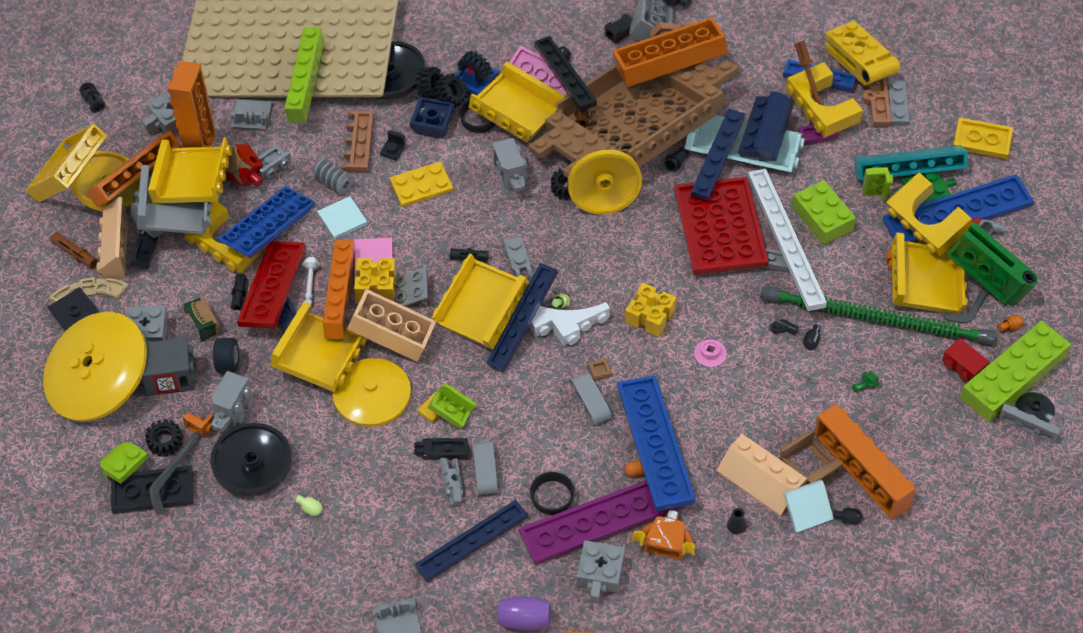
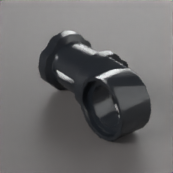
M84 83L81 85V97L89 103L90 110L95 113L103 110L106 104L100 99L99 92L94 84Z

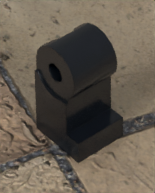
M624 14L614 23H607L605 25V36L614 44H617L629 35L633 18L629 14Z

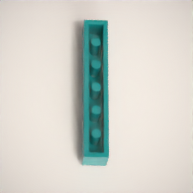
M962 145L854 157V173L861 181L864 180L865 170L870 168L888 167L889 175L892 174L893 177L968 168V152Z

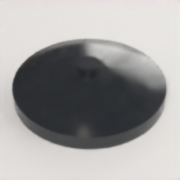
M392 41L384 94L382 97L374 98L396 99L416 89L417 84H415V81L417 79H415V75H417V71H420L419 69L426 68L424 57L416 47L405 42Z
M246 423L233 427L217 440L211 453V468L216 481L225 490L241 496L261 495L276 488L286 478L292 463L291 449L285 436L276 428L262 423Z

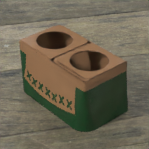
M204 296L183 304L185 314H190L199 331L201 342L220 333L219 323Z

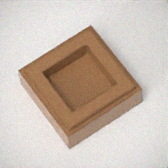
M606 358L588 363L594 381L612 377V371Z

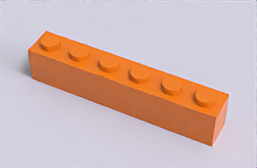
M168 131L158 136L86 191L96 207L110 201L141 177L142 165H149V170L155 166L162 140H169L171 148H178L180 144L172 132Z
M335 240L323 317L325 339H344L355 260L354 240Z

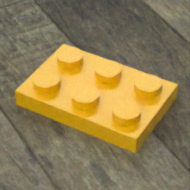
M959 117L953 146L962 145L970 153L1007 159L1013 127Z
M441 161L389 177L401 207L454 191Z

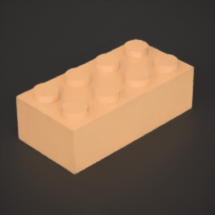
M366 289L347 329L418 362L436 321Z

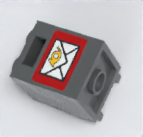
M144 337L147 346V360L142 380L147 396L194 390V383H198L197 373L194 368L196 367V358L193 354V346L188 344L187 337L148 342V339Z

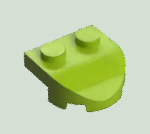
M124 442L114 447L100 461V466L105 478L109 479L111 477L121 484L149 457L147 452L136 445Z

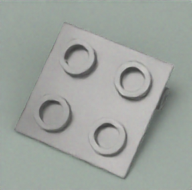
M237 99L234 112L231 111V128L266 130L272 101Z
M427 267L396 277L394 302L404 307L414 303L420 304L421 307L427 306L429 303Z
M414 598L373 606L378 633H421Z

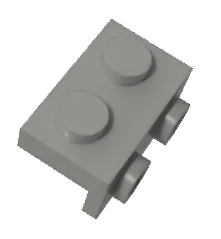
M276 144L261 154L258 158L262 162L263 167L260 169L259 175L264 180L270 179L277 171L286 168L291 162L290 152H284Z

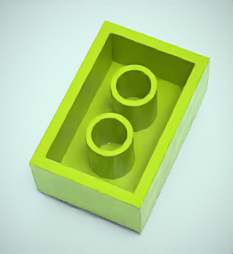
M825 180L793 195L792 208L822 245L854 230L856 217Z

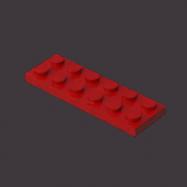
M272 241L267 245L238 317V327L276 328L306 250L305 243Z

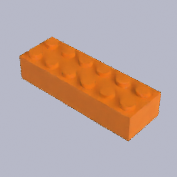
M713 17L612 50L615 68L627 87L728 53L726 37Z
M179 61L177 68L173 70V78L168 83L167 92L170 93V104L173 106V116L176 118V128L179 130V140H181L182 148L212 147L216 130L201 64Z
M835 404L817 416L814 436L835 459L838 458L843 463V468L885 514L893 520L910 509L915 493L914 484L901 474L900 469L888 460L887 455L875 446L874 441L862 432L861 427L849 418L848 413Z

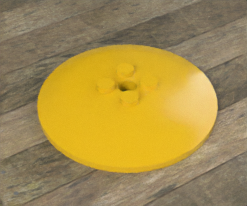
M100 312L89 315L68 328L53 346L44 369L43 387L50 406L61 416L77 422H88L103 418L122 406L137 388L146 366L147 346L140 328L128 317L115 312ZM92 359V363L87 366L88 361Z

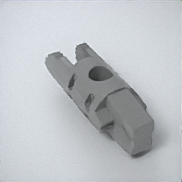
M441 458L440 467L445 495L448 496L450 506L457 507L462 501L461 496H463L458 459H452V469H449L447 459Z

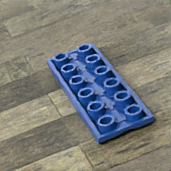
M285 186L222 234L218 241L234 248L248 258H252L306 215L315 205V201Z

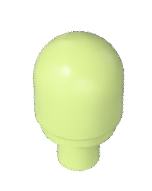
M564 293L555 295L552 301V305L557 309H564L570 304L569 296Z
M299 495L295 500L296 503L301 505V509L310 516L315 517L322 512V504L312 497L304 498Z

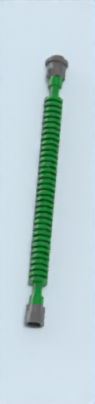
M766 284V287L762 286L760 298H763V302L779 303L780 301L787 303L789 301L798 303L797 307L803 304L802 308H805L801 295L788 294L789 292L782 291L781 288L772 287L770 284ZM829 298L826 308H822V312H825V309H827V313L832 310L831 314L837 311L836 315L842 312L841 316L847 313L846 317L852 314L851 318H854V315H856V319H859V316H861V320H864V317H866V321H869V318H871V322H874V319H876V323L881 320L880 324L886 321L885 325L891 322L890 326L896 323L895 327L901 324L900 328L906 325L905 329L911 326L910 330H913V327H915V331H918V328H920V332H923V329H925V333H928V330H930V334H933V331H935V335H938V332H940V336H943V333H945V337H948V334H950V338H953V335H955V339H958V336L968 337L969 340L988 346L993 345L995 331L967 330L960 328V324H957V327H955L956 323H952V326H950L951 322H947V325H945L946 321L940 324L941 320L935 323L936 319L930 322L931 318L925 321L926 317L920 320L921 316L915 319L916 315L910 318L911 314L905 317L906 313L900 316L901 312H898V315H896V311H893V314H891V310H888L887 314L886 309H883L882 313L881 308H878L877 312L876 307L872 311L871 306L867 310V305H864L862 309V304H859L857 308V303H854L853 307L851 306L852 302H849L847 306V301H844L842 305V300H839V304H837V299H834V303H832V298Z

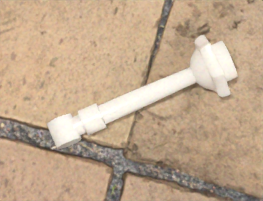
M308 257L302 263V266L308 270L304 302L311 304L310 308H312L313 271L321 265L314 257Z

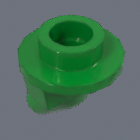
M864 371L861 376L864 381L852 385V389L854 392L866 389L869 386L874 389L879 385L877 382L879 378L871 371L869 373Z

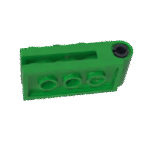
M975 222L946 254L1004 305L1006 303L1013 306L1017 305L1038 282L1037 275Z

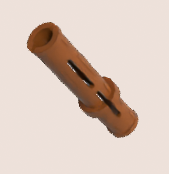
M55 232L51 236V242L72 255L77 262H82L90 269H94L97 266L98 259L88 254L86 249L78 247L59 232Z

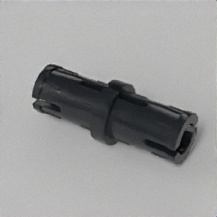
M451 248L450 260H465L469 253L480 262H488L489 259L488 250H472V248Z
M239 273L235 275L234 287L231 290L232 302L230 306L233 310H242L244 296L247 293L245 288L247 276L245 274Z

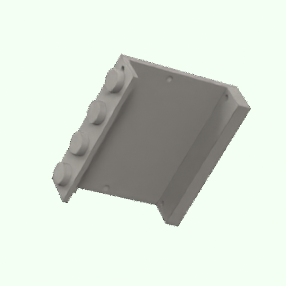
M142 165L137 229L205 234L206 227H210V216H207V214L211 212V203L152 204L148 192L151 177H148L149 165Z

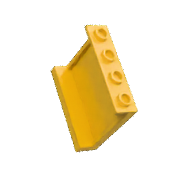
M507 61L503 65L502 73L477 96L471 94L469 108L528 143L546 125L545 119L557 112L555 104L566 96Z
M223 138L222 146L192 148H171L169 140H162L148 188L152 204L218 201L219 195L223 192L222 183L226 179L225 170L229 167L228 158L232 154L231 145H228L227 138Z
M897 232L891 243L893 305L940 313L960 314L963 308L967 307L968 302L967 297H965L967 282L964 281L966 272L946 255L951 248L942 256H939L936 252L934 254L930 252L926 247L927 244L904 241V233Z
M469 253L468 257L462 262L458 274L454 276L449 289L443 294L442 301L435 308L431 318L436 321L437 325L493 350L530 282L525 276L519 275L516 277L480 262Z
M303 302L274 349L270 366L335 392L338 386L343 385L346 377L345 373L351 371L353 359L357 360L361 351L360 347H364L368 339L348 330L347 327H345L344 339H325L323 317L310 313L311 304Z

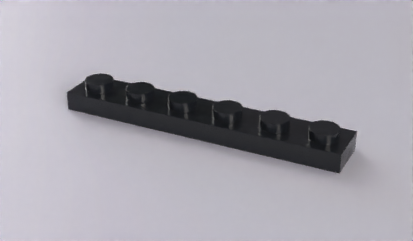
M547 36L534 41V47L578 109L584 111L597 106V100L553 39Z

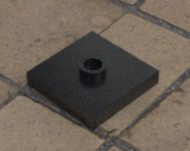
M80 287L47 307L64 332L79 320L99 313Z

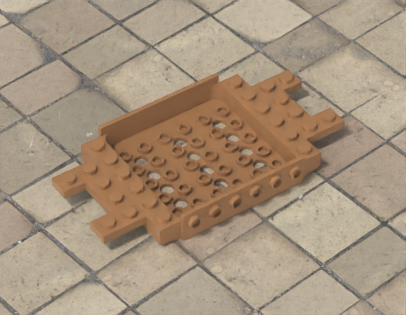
M725 60L715 68H711L702 62L627 87L614 65L585 84L597 100V106L588 109L589 114L587 117L588 124L595 123L596 126L584 128L577 123V118L574 114L576 110L575 103L568 95L555 104L557 112L545 119L548 133L528 145L529 151L540 159L553 150L568 158L573 163L562 169L563 175L567 178L573 166L581 158L600 150L624 152L631 156L638 166L641 167L715 116V113L725 104L724 92L717 87L738 74L739 67L728 60ZM646 87L650 88L649 91H648V90H642V89H643V88H646ZM655 95H662L661 98H653V96ZM667 102L674 103L673 105H664ZM618 105L624 106L623 108H615ZM681 109L686 110L684 113H682V112L676 113L678 110H681ZM628 113H635L634 116H626V114ZM641 120H646V121H647L645 124H644V123H638V122L641 121ZM651 128L659 129L658 131H649ZM601 131H608L607 134H598ZM614 138L620 139L618 142H616V141L610 142V141H611L612 139H614ZM625 146H630V147H631V149H629V150H628V149H623V150H622V148L625 147Z

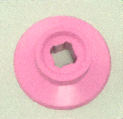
M704 340L695 347L694 356L700 364L713 367L720 365L725 360L726 349L716 340Z

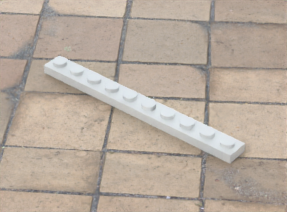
M761 169L748 172V179L807 311L826 308L827 302L767 170Z

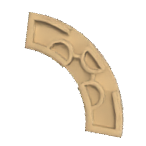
M113 278L80 279V282L63 286L48 299L54 303L80 287L86 296L104 295L118 300L129 288V284Z

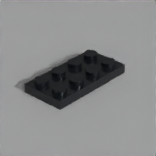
M192 466L177 467L161 487L159 495L164 508L194 504ZM165 469L133 472L121 484L111 478L112 513L154 509L150 497V487Z

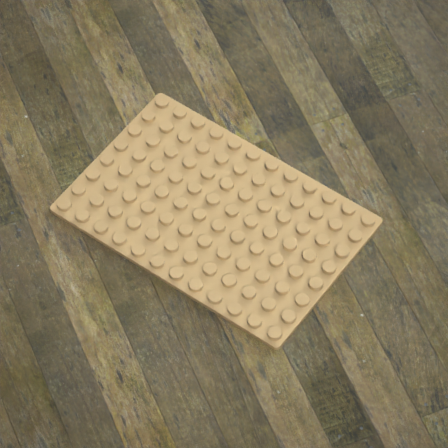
M196 0L182 61L201 64L208 97H287L303 28L321 27L325 42L312 97H382L399 0Z

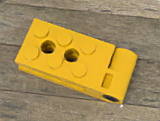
M852 21L825 32V38L829 42L824 43V49L864 86L900 71V64L897 58L890 56V52L857 22Z

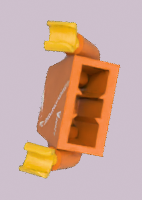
M667 511L666 518L658 516L654 522H650L640 531H634L631 542H640V546H643L644 543V552L682 560L685 553H690L692 556L695 555V544L690 532L684 529V522L678 521L679 513L676 511Z

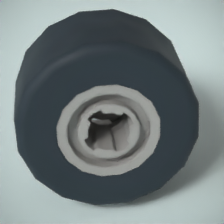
M236 338L215 339L213 363L217 373H226L227 371L233 373L237 371L239 365V346Z

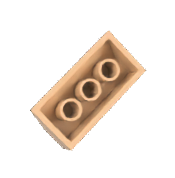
M118 197L103 209V217H100L102 232H99L101 247H98L100 262H97V272L101 274L102 279H122L126 276L128 216L122 197Z
M743 434L729 447L716 472L779 516H782L788 509L784 493L805 486L807 481L806 477Z

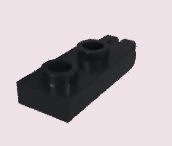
M145 230L143 234H139L130 260V266L150 268L158 236L153 238Z
M424 438L422 442L414 443V455L422 456V459H468V438Z

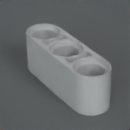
M589 372L569 380L571 388H574L576 391L575 395L578 401L584 406L583 410L587 417L591 418L592 426L612 418L610 409Z
M493 441L473 443L478 495L497 494L498 487Z

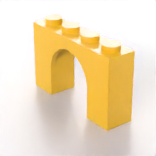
M824 62L810 68L817 92L832 86L833 73ZM805 70L787 78L785 87L787 94L795 100L797 107L802 109L806 118L814 124L816 131L820 132L824 138L861 122L863 110L853 98L836 106H823L811 98L813 94Z
M918 173L886 202L887 212L893 218L897 217L906 230L910 229L914 232L913 235L918 241L921 242L923 240L930 252L933 254L936 252L939 256H942L973 224L972 218L957 207L940 223L927 225L919 222L915 218L916 209L934 192L932 183L922 174Z
M217 201L210 202L211 212L207 214V216H210V227H206L205 234L184 233V238L188 243L196 244L203 253H210L215 261L225 263L230 271L242 273L266 250L267 246L252 258H248L234 248L215 241L212 238L214 232L229 219V215L225 206Z

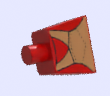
M247 143L235 144L232 154L228 158L229 167L225 170L226 177L239 186L251 184L255 187L260 186L264 181L259 175L260 169L263 167L262 162Z

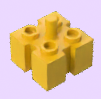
M357 258V277H355L354 286L356 302H360L366 289L394 301V284H396L395 258H380L379 262H373L372 258Z
M642 283L636 292L635 300L632 299L625 309V322L637 328L643 325L646 332L659 337L666 326V319L670 320L676 310L677 297L664 291L662 294L656 293V288Z

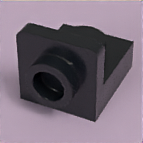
M389 130L387 133L388 140L380 151V156L397 161L406 146L405 135Z

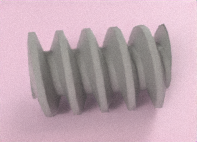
M325 158L318 162L314 170L315 180L320 181L339 195H344L353 185L354 180L350 178L348 172L344 173L343 169H339L337 165L333 166V163L328 162Z

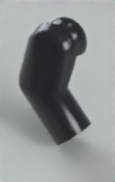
M781 319L771 323L770 330L775 334L787 331L796 335L799 327Z

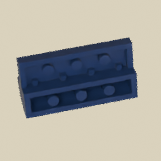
M771 91L769 96L756 97L738 153L740 157H758L759 161H777L794 107L792 100L788 96Z

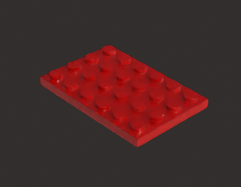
M747 177L717 180L708 201L691 196V190L695 183L674 185L693 275L768 266L769 261Z

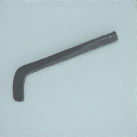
M984 287L981 289L966 315L944 313V319L957 323L971 322L989 291Z
M198 432L191 436L150 487V497L157 515L165 513L159 491L201 438Z

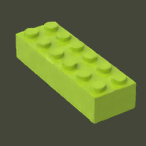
M1041 320L965 384L960 399L990 423L1001 413L1004 404L1010 406L1066 358L1071 343Z

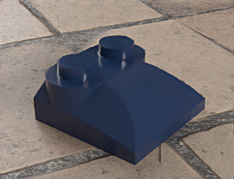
M420 97L410 121V128L417 134L436 138L444 137L448 132V124L454 109V103Z

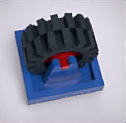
M470 50L458 61V72L455 76L458 75L460 76L459 80H464L462 83H466L467 87L465 89H468L469 94L477 96L499 76V71L490 67V63L486 62V58H482V54L478 55V52L475 51L473 53Z

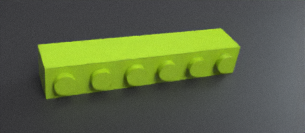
M321 27L303 28L284 108L289 123H306L325 42Z

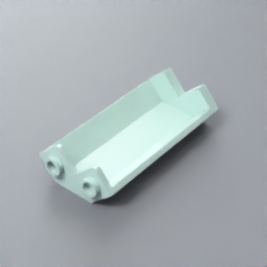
M715 115L712 119L689 133L685 149L708 154L724 117ZM747 121L743 122L728 155V159L792 172L794 168L797 169L799 158H797L798 151L803 149L805 138H802L803 133L786 130L777 161H759L758 157H740L738 153L748 123Z

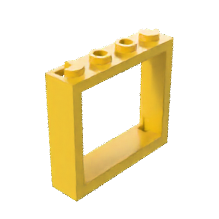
M93 123L65 138L25 191L36 201L41 202L68 189L107 135ZM66 143L69 146V148L66 149L64 147V144Z

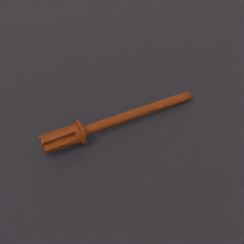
M805 40L794 44L800 61L799 66L804 65L814 100L821 105L809 63L813 62V60H810Z

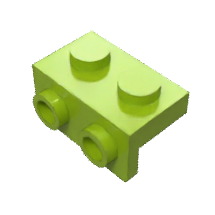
M888 167L865 170L862 186L863 196L881 195L883 204H886L888 197L891 196L890 186L893 185L892 174L889 175Z
M444 383L436 391L428 409L458 429H461L477 404L469 397L458 392L453 386Z

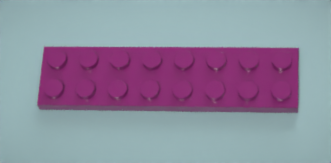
M645 480L519 528V533L534 565H538L582 548L584 540L591 542L601 541L653 521L658 516H666L669 510H682L685 506L655 511Z

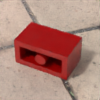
M961 338L944 351L942 359L944 365L948 369H953L957 372L960 379L965 382L973 379L990 363L989 360Z

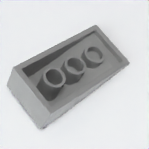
M639 0L630 25L629 35L636 41L651 38L650 31L659 22L672 23L674 4H669L665 0Z

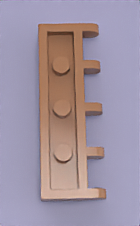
M349 111L348 117L354 118V123L347 124V130L353 131V136L347 137L345 143L352 146L351 151L344 152V158L350 159V164H344L342 169L345 172H368L373 111Z

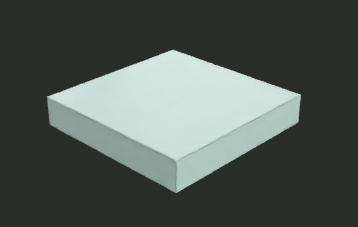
M350 196L317 211L318 216L334 240L367 225L366 219Z
M822 480L784 493L795 532H800L834 519Z

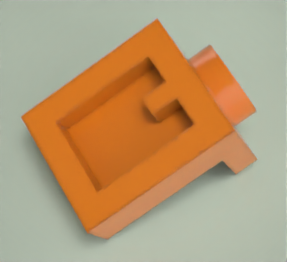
M188 412L183 417L185 428L194 433L198 432L202 438L214 431L211 426L214 419L212 414H209L204 421L199 416H194Z

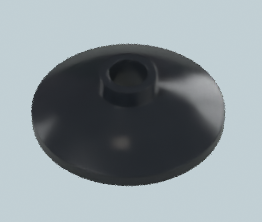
M1025 393L1015 403V407L1018 410L1032 414L1047 423L1053 419L1055 414V408L1051 400L1040 393Z

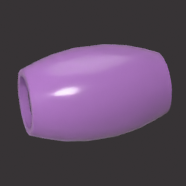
M516 596L499 601L498 624L502 626L529 631L542 629L550 625V602L529 596Z

